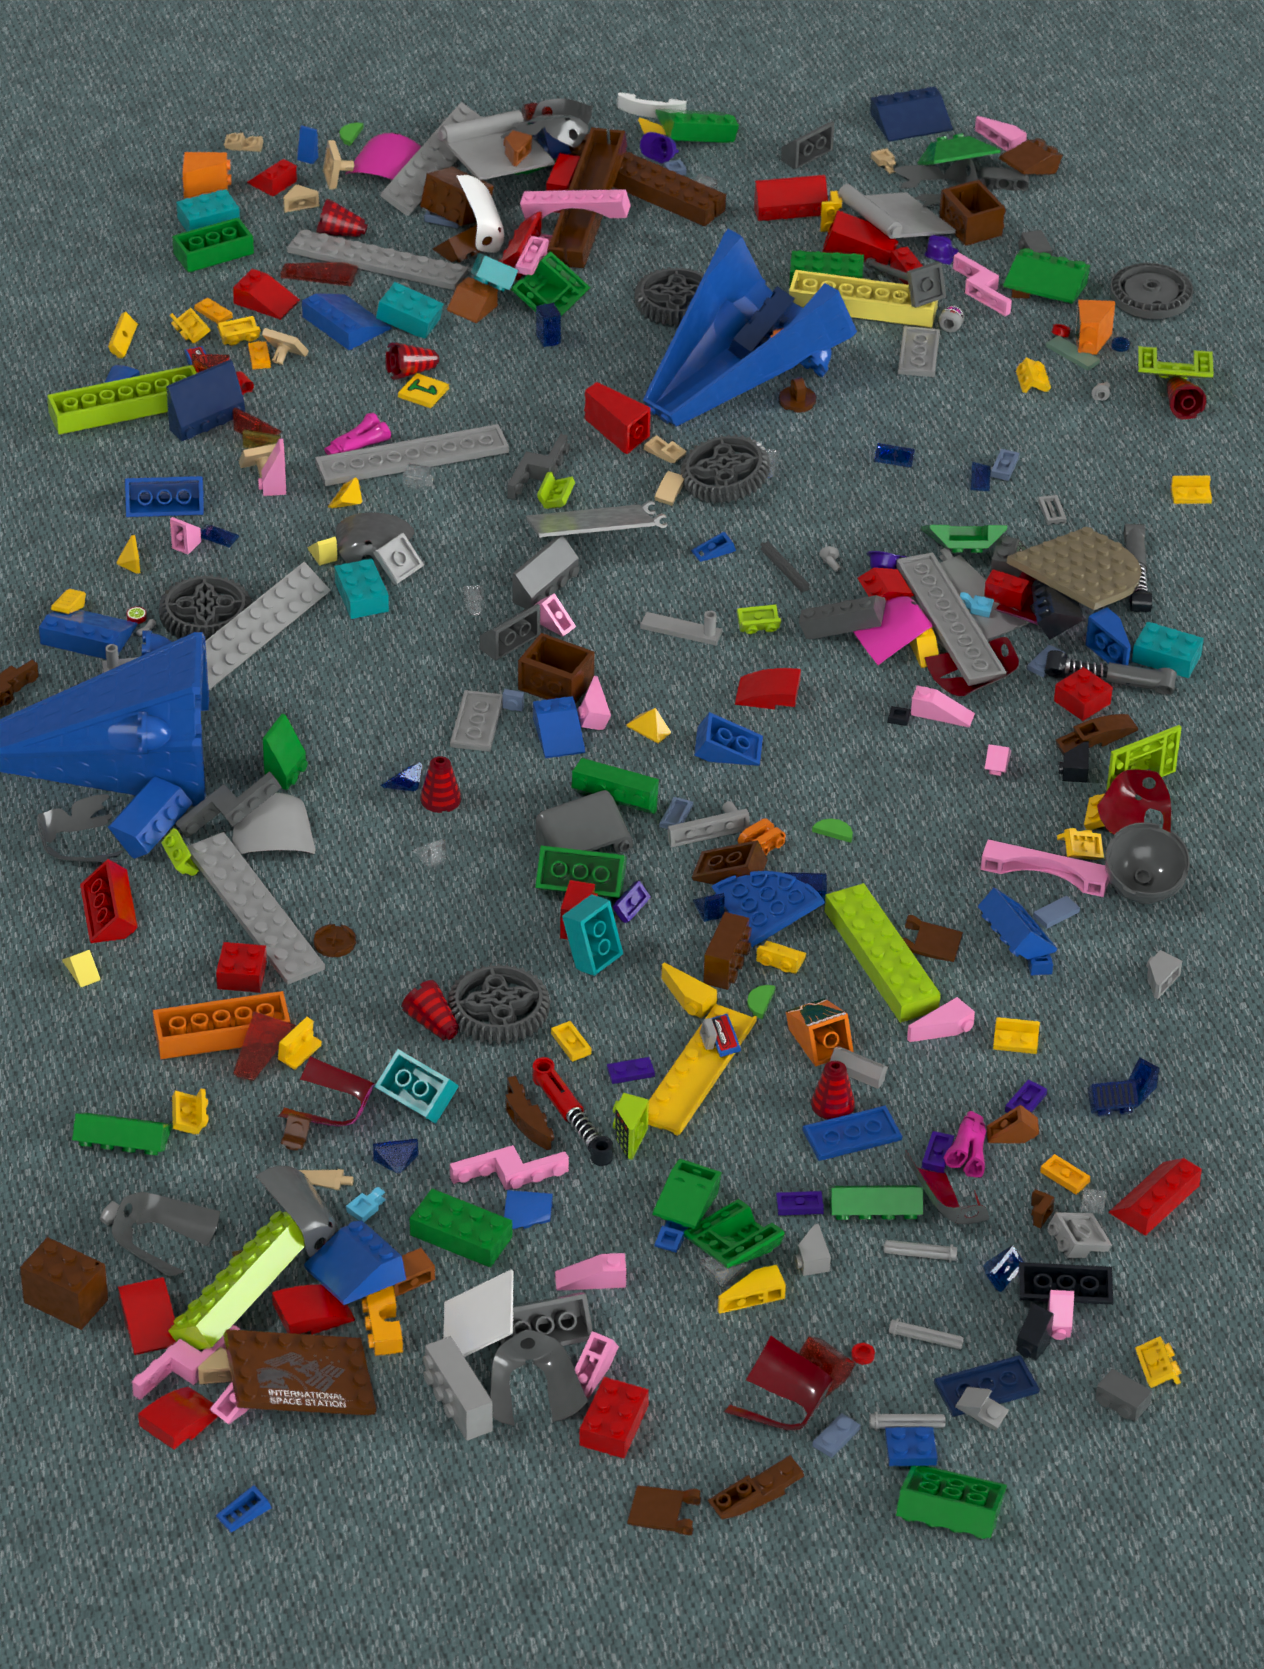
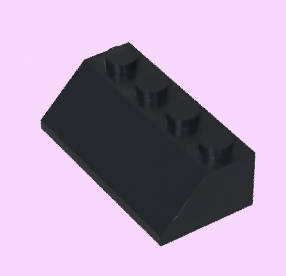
M1035 580L1030 585L1037 623L1049 640L1084 620L1080 602L1039 580Z
M1019 1262L1017 1298L1026 1301L1049 1302L1050 1291L1061 1290L1074 1291V1303L1113 1305L1112 1267Z

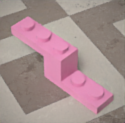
M541 234L540 237L531 236L515 265V269L518 270L517 273L533 275L541 259L548 254L547 249L552 238L551 235Z
M960 253L955 254L953 269L968 277L966 279L965 293L1005 317L1009 315L1012 300L995 291L998 289L999 275Z
M512 1145L451 1163L450 1179L453 1184L458 1182L465 1183L472 1178L488 1176L492 1172H496L505 1190L511 1188L518 1189L524 1184L541 1182L545 1178L561 1176L568 1172L569 1157L566 1152H561L523 1164Z
M232 1325L229 1330H240V1328ZM224 1336L212 1348L203 1349L202 1352L179 1339L174 1345L169 1346L166 1352L158 1359L153 1360L146 1370L135 1376L132 1381L133 1395L141 1400L172 1371L194 1385L199 1381L198 1366L218 1348L222 1347L226 1350Z

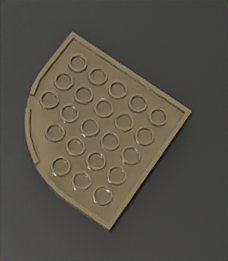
M1083 527L1042 544L1018 551L1007 557V564L1093 610L1126 598L1134 592L1135 587L1139 586L1141 578V567L1135 556L1124 548L1121 543L1110 540L1107 536L1093 531L1090 527Z

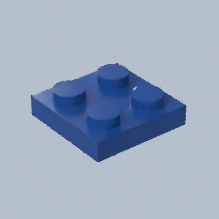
M933 1427L885 1428L889 1466L937 1465Z

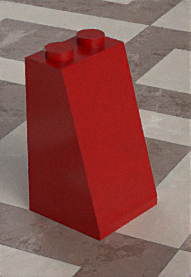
M837 210L827 233L822 252L855 253L864 255V263L868 258H873L876 262L887 265L889 260L891 261V250L896 249L899 241L896 238H889L870 222Z
M599 382L594 383L585 390V420L623 453L628 454L650 437V407Z

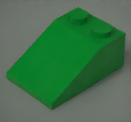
M281 714L263 737L264 775L270 772L282 787L281 789L288 790L291 784L295 785L298 775L301 772H305L308 762L306 761L305 750L287 716Z

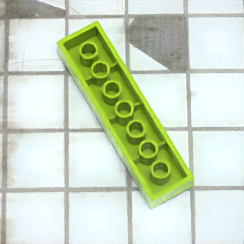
M193 365L49 394L47 395L49 415L60 435L168 412L166 386L197 373Z
M862 883L826 894L825 913L899 1022L902 1023L938 1009L940 1007V992L866 885Z
M278 1211L270 1217L271 1221L256 1232L257 1236L243 1246L244 1250L229 1261L230 1265L215 1276L216 1280L202 1290V1295L188 1305V1310L174 1320V1325L168 1331L176 1342L181 1339L197 1350L212 1348L224 1335L225 1330L229 1329L305 1247L304 1237L300 1228L287 1212Z

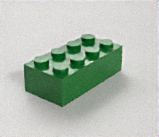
M239 217L172 236L173 254L188 273L254 254L253 235Z
M792 251L789 288L795 270L862 279L864 255L855 253L841 254L838 252Z
M540 846L535 888L566 892L569 881L573 880L595 884V893H598V896L619 899L623 894L627 857L619 854Z
M433 1188L409 1218L410 1236L490 1268L512 1239V1220Z

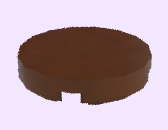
M329 924L321 927L314 934V948L323 956L341 957L349 954L356 945L355 933L345 925L340 927L335 926V924Z

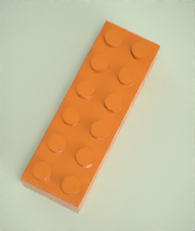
M283 991L153 1010L154 1031L160 1059L280 1042L291 1032V1023Z

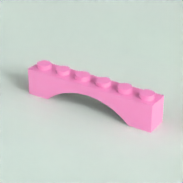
M626 190L524 191L520 202L525 220L538 211L542 212L543 219L554 211L569 208L591 210L608 218H627L631 206Z
M993 840L987 841L982 854L981 870L998 874L1021 870L1046 872L1069 881L1083 893L1104 897L1109 883L1105 865Z

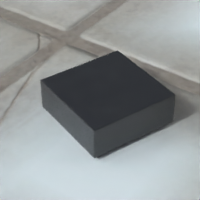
M891 706L887 723L908 726L911 709Z

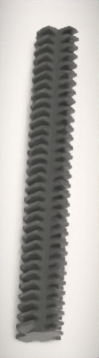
M769 541L760 544L762 546L760 549L771 559L801 592L810 590L808 587L810 584Z

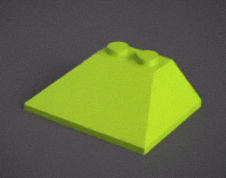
M1138 346V372L1156 375L1161 378L1179 376L1183 379L1213 378V352L1194 350L1193 364L1157 361L1156 347Z
M1177 725L1111 751L1106 791L1116 776L1126 770L1150 769L1159 773L1161 777L1176 772L1182 727Z

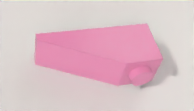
M980 116L976 117L975 131L1005 151L1026 141L1027 133L1014 125Z
M283 439L278 440L261 470L262 478H258L259 490H263V496L286 495Z
M594 676L577 712L581 727L604 730L611 714L598 676Z
M917 686L912 697V716L970 728L975 713L940 691Z
M956 997L908 1026L907 1040L914 1042L955 1036L963 1031L968 1032L974 1025L975 1011Z
M625 1253L600 1254L555 1271L556 1291L626 1288Z
M593 1331L575 1367V1372L587 1399L610 1368L619 1348L614 1340Z

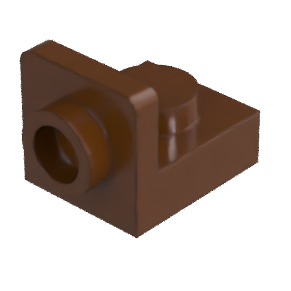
M289 1113L284 1136L280 1144L286 1145L285 1147L290 1150L303 1149L307 1140L311 1118Z
M1034 1189L1032 1192L1031 1206L1034 1207L1031 1216H1033V1225L1042 1228L1053 1212L1055 1197L1037 1189Z

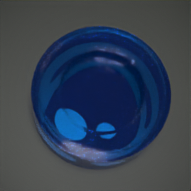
M1116 337L1112 340L1111 347L1115 351L1124 352L1129 349L1130 341L1124 337Z

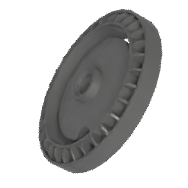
M1138 263L1126 266L1114 274L1110 284V297L1112 301H1115L1117 307L1131 315L1148 319H1164L1179 315L1190 306L1193 297V285L1185 274L1173 267L1158 263Z

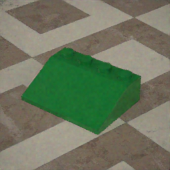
M655 109V113L667 137L674 141L735 142L739 125L733 115L714 111Z
M1024 248L1016 255L1003 287L1073 304L1088 283L1090 265L1085 264L1083 261H1071L1066 257H1054L1049 253L1033 252L1032 249Z
M911 1466L900 1490L896 1516L902 1517L903 1520L909 1522H924L930 1527L941 1526L949 1528L950 1531L955 1533L966 1532L981 1539L991 1538L995 1530L1007 1485L929 1466Z

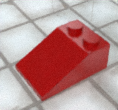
M251 269L233 287L234 304L280 320L300 301L299 298L269 274L255 269Z

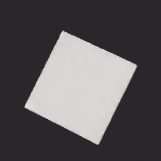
M512 1269L444 1302L443 1338L451 1336L464 1357L513 1334Z

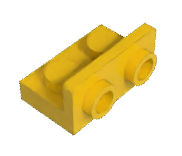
M1173 476L1171 482L1173 504L1212 503L1210 476Z
M1076 828L1065 829L1064 833L1057 835V840H1063L1066 843L1067 857L1092 860L1104 858L1102 837L1099 833H1092V830L1077 831Z
M766 940L763 946L759 945L757 948L756 961L764 966H772L783 972L796 974L806 958V953Z
M306 1017L279 1042L278 1060L294 1070L322 1045V1041L313 1036V1020Z
M997 1017L993 1050L1037 1054L1040 1022Z
M1161 1336L1135 1347L1146 1380L1151 1388L1170 1379H1173L1176 1384L1181 1383L1178 1376L1181 1374V1370L1176 1360H1172L1175 1353L1170 1343L1165 1344Z

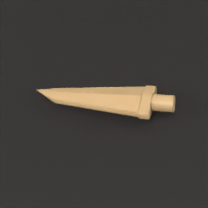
M342 1169L299 1170L305 1174L312 1185L340 1190L341 1185L353 1186L354 1177L343 1176L344 1170Z

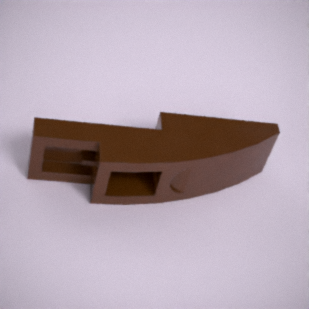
M30 660L17 669L11 665L0 673V708L4 705H9L14 700V692L20 691L22 687L28 683H33L39 677L37 662Z
M1129 714L1102 716L1073 726L1074 731L1056 739V745L1063 755L1084 741L1089 742V748L1099 743L1103 747L1138 731V727Z
M516 1076L507 1077L508 1094L505 1095V1109L509 1117L528 1139L545 1150H551V1141H554V1133L552 1128L547 1126L546 1114L544 1112L541 1113L538 1104L532 1106L530 1100L525 1098L524 1086L519 1084Z
M789 1455L752 1479L749 1475L745 1476L708 1499V1503L720 1519L736 1517L785 1495L784 1489L803 1478L804 1473L792 1456Z

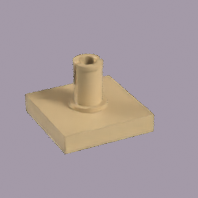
M328 140L323 172L329 189H336L339 171L353 172L354 161L341 160L336 142Z
M264 328L262 335L273 347L277 348L271 360L272 362L283 365L287 352L304 357L308 354V349L298 338Z
M276 444L243 450L239 460L240 467L257 465L260 478H262L261 470Z

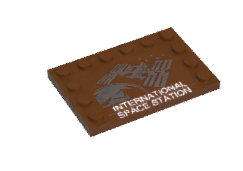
M225 1330L223 1336L237 1408L354 1415L375 1414L377 1408L361 1338Z

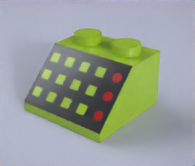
M623 1093L620 1100H616L613 1107V1113H615L613 1129H615V1138L627 1158L632 1160L648 1130L649 1100Z

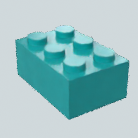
M226 189L176 202L177 218L186 232L238 217L240 219L239 207Z
M479 253L470 273L474 275V279L485 284L491 282L490 286L504 292L505 289H511L518 270Z
M394 282L379 301L376 318L412 335L426 339L441 319L444 303Z
M373 559L334 566L335 584L351 619L389 612V595Z
M1147 621L1134 644L1132 662L1155 669L1170 668L1175 670L1178 676L1189 678L1202 655L1204 638Z
M591 894L562 916L575 967L579 971L595 976L623 955L610 900Z
M397 1049L375 1085V1088L435 1124L459 1087L449 1078Z

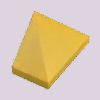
M639 117L638 121L644 134L656 132L667 136L662 125Z
M355 477L343 484L328 507L338 508L361 504L362 496L358 479Z
M131 535L117 560V565L138 574L140 573V562L136 537Z
M656 708L639 714L627 724V727L656 743H660L671 734Z

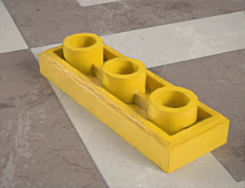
M126 311L121 314L108 345L110 352L118 358L125 357L138 325Z

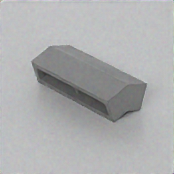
M840 1046L834 1048L830 1061L844 1063L849 1077L879 1089L885 1081L887 1066Z

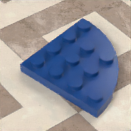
M774 871L750 872V875L737 878L736 876H731L711 886L728 913L749 918V927L752 928V932L748 942L751 943V947H754L825 903L820 894L809 884L797 880L792 875Z

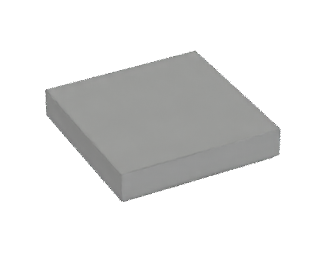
M404 533L399 534L373 552L395 585L424 566Z

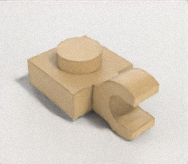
M887 148L871 152V159L878 166L884 165L885 170L889 174L895 173L893 165H896L895 156Z

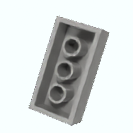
M449 1336L425 1345V1356H423L425 1372H423V1376L427 1385L433 1386L436 1400L443 1402L446 1416L453 1418L466 1441L493 1431L492 1400L452 1337Z

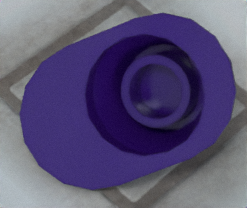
M656 132L644 134L640 141L642 154L659 163L669 162L679 152L673 139Z
M931 235L927 251L924 255L943 264L951 265L954 255L959 250L952 247L949 238Z
M882 551L866 553L870 557L871 569H896V559L907 557Z

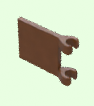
M914 915L907 916L905 928L919 930L915 944L907 938H902L912 953L939 960L955 961L963 932L923 922Z
M637 1485L627 1524L674 1531L690 1536L693 1534L692 1520H678L683 1502L700 1505V1490L689 1489L681 1491Z

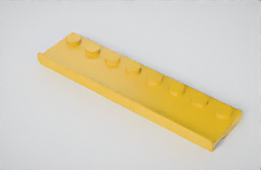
M715 1004L705 1019L728 1014L739 1045H741L757 1022V1016L751 1017ZM702 1024L649 1099L648 1125L661 1130L671 1131L677 1136L682 1133L735 1054L720 1057L715 1045L714 1049L706 1050L700 1036Z

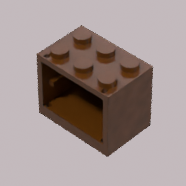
M454 167L427 173L420 207L461 226L477 222L474 211L457 178V175H472ZM480 180L492 196L494 185Z
M979 179L941 190L939 218L956 230L955 236L965 246L1003 235L1005 207Z
M541 633L518 660V690L546 700L573 696L576 704L588 689L594 677L595 652Z
M49 1237L20 1266L24 1303L80 1330L86 1326L108 1301L105 1264Z

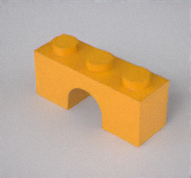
M393 1286L365 1296V1299H361L363 1313L368 1314V1316L364 1317L366 1331H371V1334H368L369 1348H374L375 1356L403 1352L400 1322L384 1320L396 1317V1300Z

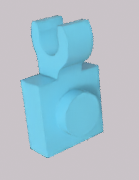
M961 592L960 597L964 600L963 602L967 609H971L970 614L990 617L994 599L977 595L973 599L968 593Z
M376 1187L368 1196L361 1193L346 1206L347 1212L357 1220L365 1222L379 1211V1205L385 1201V1198L382 1197L385 1191Z

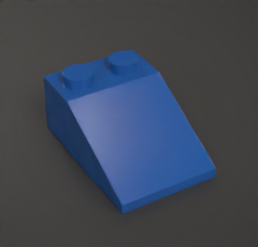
M1107 607L1089 615L1085 645L1108 664L1111 662L1128 665L1131 646L1120 617Z
M573 696L534 701L533 721L545 758L585 753L578 712Z
M709 712L697 728L694 756L708 762L759 766L763 736Z

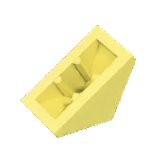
M336 537L316 542L307 547L319 566L337 561Z
M90 950L62 959L80 987L100 981V976Z

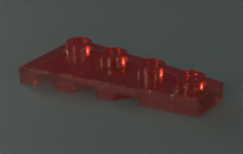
M344 262L285 263L281 271V278L352 286L358 266Z

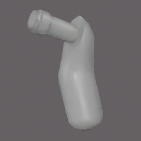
M154 619L149 620L145 627L136 631L137 636L142 637L143 631L152 630L156 626V621Z

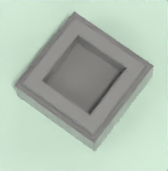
M711 1018L704 1019L700 1029V1036L706 1050L714 1049L717 1038Z

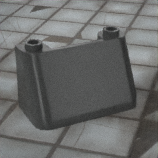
M605 790L546 809L536 817V844L539 848L540 846L593 851L612 844L613 849L618 853L626 852L633 848V839L612 795Z

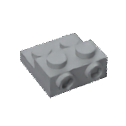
M1055 1212L1048 1225L1049 1234L1056 1238L1059 1251L1064 1252L1067 1258H1086L1090 1251L1108 1252L1112 1246L1093 1213Z

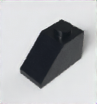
M1084 741L1064 753L1063 762H1059V774H1062V781L1087 783L1089 742Z
M1036 1304L1031 1306L1017 1337L1016 1351L1023 1357L1037 1360L1051 1342L1054 1313Z

